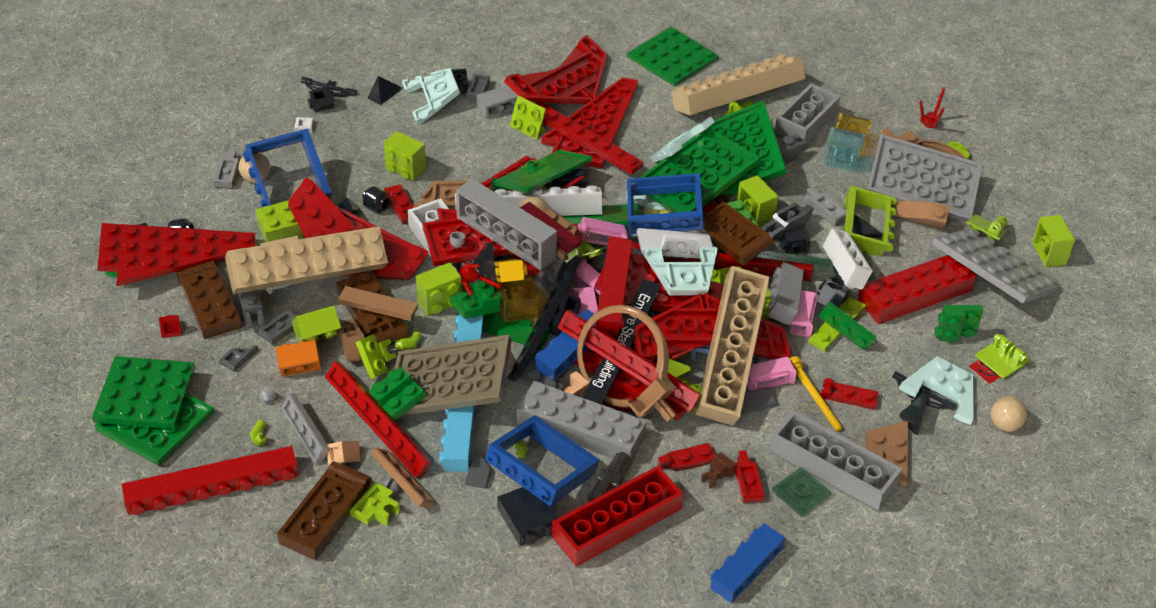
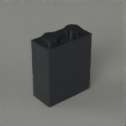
M524 487L497 496V509L519 546L524 544L530 545L544 536H552V521L558 519V517L548 504Z

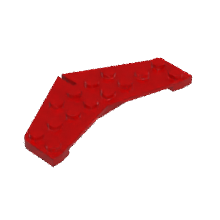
M585 35L580 39L561 66L550 71L520 75L519 73L511 74L505 78L504 83L517 95L534 103L587 104L596 97L607 54L588 35Z
M307 177L288 201V206L305 238L359 230L351 224L315 182ZM382 236L388 263L383 269L371 270L375 277L378 279L410 280L413 278L428 257L429 251L420 246ZM365 272L354 273V274H348V275H342V276L353 277V276H356V275H359V274H362V273H365Z
M700 293L652 318L666 339L669 355L681 352L691 346H694L696 349L711 345L721 300L704 293L702 301ZM761 318L753 355L773 360L783 357L790 359L792 356L785 330L781 326ZM644 322L637 325L633 332L636 352L649 361L657 359V343L653 333Z

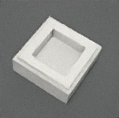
M297 117L294 130L299 131L308 128L309 132H312L314 118Z

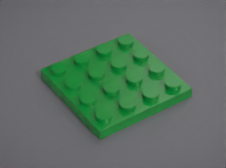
M673 27L667 28L627 52L629 59L674 87L719 58L718 54Z
M115 356L92 415L93 422L176 429L195 371V363Z
M187 393L176 429L97 423L94 426L97 432L160 466L215 412L214 407Z

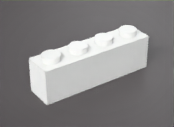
M832 228L823 244V248L843 279L844 284L848 288L862 290L872 273V269L850 234L846 231Z

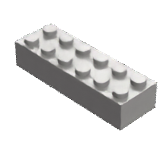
M470 179L456 189L458 219L540 271L556 259L557 231L474 179Z
M537 381L533 382L517 407L518 424H522L536 415L579 446L630 464L646 433V420Z
M794 410L773 433L771 438L770 452L878 511L899 483L903 468Z

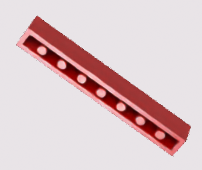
M288 446L121 483L127 515H140L145 511L162 510L167 506L176 504L184 505L193 500H206L211 496L227 495L237 490L245 491L259 485L268 486L273 482L281 480L290 481L295 477H299L293 447Z

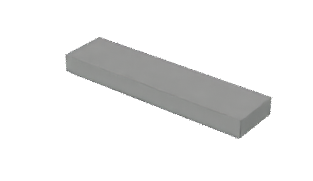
M289 393L281 409L315 465L321 464L329 451V447L296 394Z

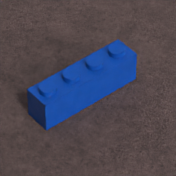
M588 309L582 314H578V316L586 321L594 315ZM562 331L557 338H553L544 350H540L535 357L536 370L553 381L558 379L578 359V340ZM585 345L582 347V354L588 349Z
M765 523L759 529L755 528L750 534L749 539L738 546L736 553L733 556L729 555L720 569L714 570L710 577V589L732 603L780 553L784 546L785 537Z

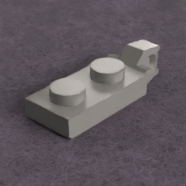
M229 149L227 157H221L214 178V187H233L239 167L236 149Z
M813 187L806 190L805 198L830 222L836 225L845 220L846 210L826 193L817 192Z

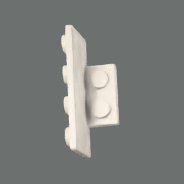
M637 229L642 254L644 248H661L662 255L666 257L700 259V247H713L709 234Z

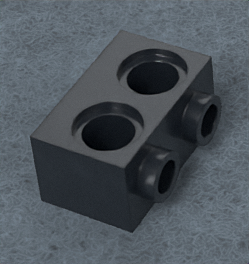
M831 275L828 280L824 279L823 283L820 284L816 293L819 295L817 302L827 305L830 301L840 309L846 300L850 288L844 284L843 280Z

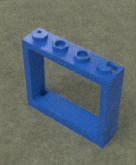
M308 128L245 145L243 158L245 162L249 163L250 168H248L251 179L254 178L256 182L254 188L256 194L261 196V207L269 206L271 203L253 155L302 142L318 187L328 198L331 197L332 192Z
M700 173L627 179L629 235L637 234L638 228L668 231L704 230ZM696 192L697 211L634 215V196Z
M534 415L489 445L485 461L551 507L595 474L600 459ZM529 436L576 470L558 483L553 484L506 450Z

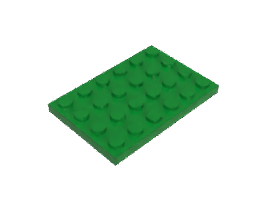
M764 100L716 119L709 126L760 157L758 165L720 194L731 196L738 193L741 181L757 175L766 182L787 173Z
M708 127L683 144L682 148L672 156L663 159L639 178L700 173L702 207H704L758 165L760 157ZM695 191L647 195L672 213L697 211Z

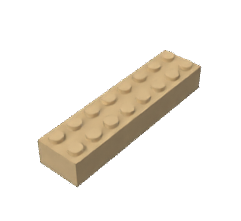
M780 54L774 59H764L762 63H751L749 67H738L733 72L726 71L720 73V76L706 77L704 81H693L691 85L677 86V89L671 90L674 109L688 115H693L805 79L803 59Z
M380 226L227 251L225 256L233 294L383 269L388 263Z
M731 266L726 275L700 393L702 395L698 400L695 415L732 426L740 418L769 282L768 276Z

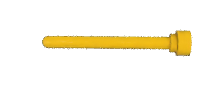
M798 356L791 357L789 360L797 372V376L834 430L840 432L842 430L841 424L803 371V362Z

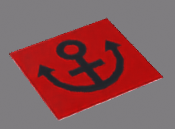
M980 360L968 366L989 384L1000 378L998 374Z

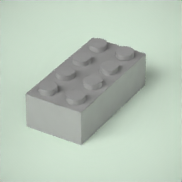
M811 83L776 117L774 133L782 137L799 135L801 137L800 142H809L838 112L840 96Z

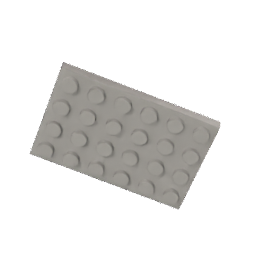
M880 134L866 190L894 197L897 199V202L920 201L950 206L948 217L967 222L973 215L983 164Z
M972 228L936 237L932 242V245L1023 304L1054 293L1060 287V284L1055 282L1056 280L1053 277L1045 276L1037 267L1028 265L1023 258L1012 255L1007 248L998 246L993 239L984 237L980 234V231Z

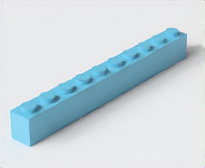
M456 315V327L458 329L454 330V341L457 343L483 339L484 315L464 319L461 315ZM476 405L445 410V415L448 417L443 421V431H446V434L442 435L441 446L444 447V451H440L439 462L443 463L444 471L468 472Z

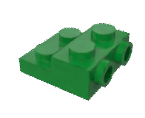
M477 281L474 284H469L473 293L472 296L468 292H458L454 295H449L450 303L464 319L500 312L502 296L500 292L495 293L494 287L486 282Z
M943 305L942 312L938 314V326H935L934 331L935 337L939 338V341L953 343L958 342L960 336H976L984 311L982 305Z
M401 366L398 369H392L385 379L381 382H375L368 391L394 421L427 396L424 390L413 381L412 377Z

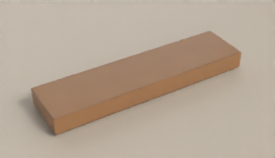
M348 286L344 287L338 298V304L408 321L413 319L418 309V303Z
M380 448L372 450L370 454L419 507L430 509L435 505V501L388 450Z

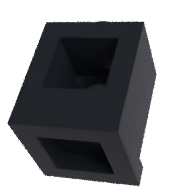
M451 69L460 94L467 93V69Z
M329 86L309 91L310 98L307 101L310 109L313 108L315 112L335 108Z
M805 229L784 232L780 245L786 254H797L802 251L807 254L809 253L811 241Z

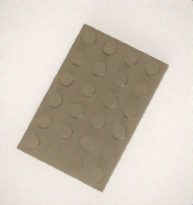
M510 335L398 351L394 369H398L401 366L427 395L402 416L502 402L512 343Z

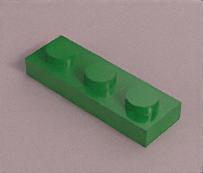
M830 301L819 314V317L826 323L830 324L864 350L876 339L874 334Z

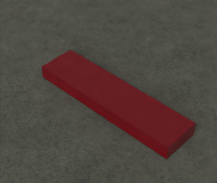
M530 201L520 207L557 231V247L568 254L581 246L582 240Z

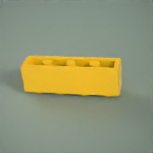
M517 259L495 261L496 281L524 280V275H527L526 264H523L522 260Z

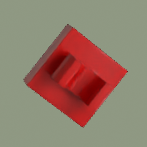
M173 314L159 317L162 338L182 336L179 315Z

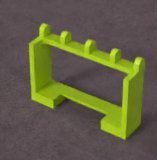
M849 186L844 199L846 218L842 231L850 234L860 252L882 256L885 250H893L894 245L888 243V240H893L895 234L889 232V227L894 228L896 224L894 220L890 219V215H896L897 210L892 208L891 205H896L897 199L855 186ZM855 203L874 209L885 210L882 241L852 233Z

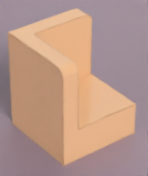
M575 371L570 375V386L563 391L582 398L590 382Z
M341 441L328 444V466L332 461L341 464L361 461L358 441Z

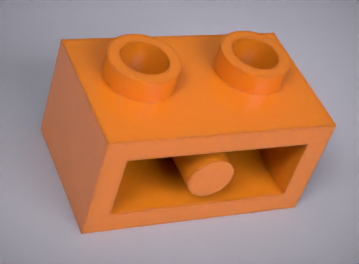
M303 340L300 343L283 344L275 348L281 377L321 370L315 340Z

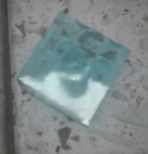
M831 127L827 138L823 166L857 173L865 134Z

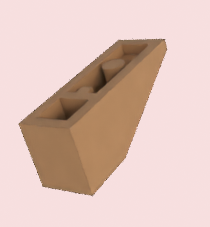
M899 201L893 207L897 210L896 215L891 217L944 230L950 206L933 202Z
M354 319L339 321L341 329L337 334L345 358L353 363L362 361L355 343L364 339L362 331Z

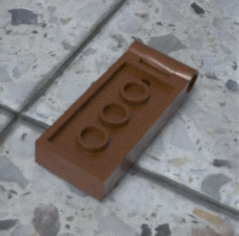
M725 202L703 216L704 230H699V232L709 234L712 243L742 265H745L774 244L768 232L759 228Z
M213 260L176 271L177 279L203 339L242 328L241 319Z
M372 271L336 282L339 296L345 286L387 296ZM346 306L362 331L364 338L374 335L377 343L390 339L391 344L388 346L395 344L400 339L410 338L403 319Z
M332 461L322 477L277 532L278 543L316 561L350 516L352 507L364 496V492L370 488L372 477Z

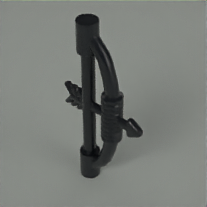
M301 78V83H304L311 90L329 86V89H332L330 90L332 96L335 97L355 96L357 94V90L334 86L336 81L332 82L329 80L325 84L314 81L311 78Z
M897 371L892 376L897 381L899 387L907 379L906 376ZM925 386L920 387L919 391L921 393H917L915 397L908 394L909 397L914 399L911 400V404L926 393L929 397L940 402L936 403L927 398L926 405L952 411L957 406L956 403L947 398L943 399L930 392L931 389Z

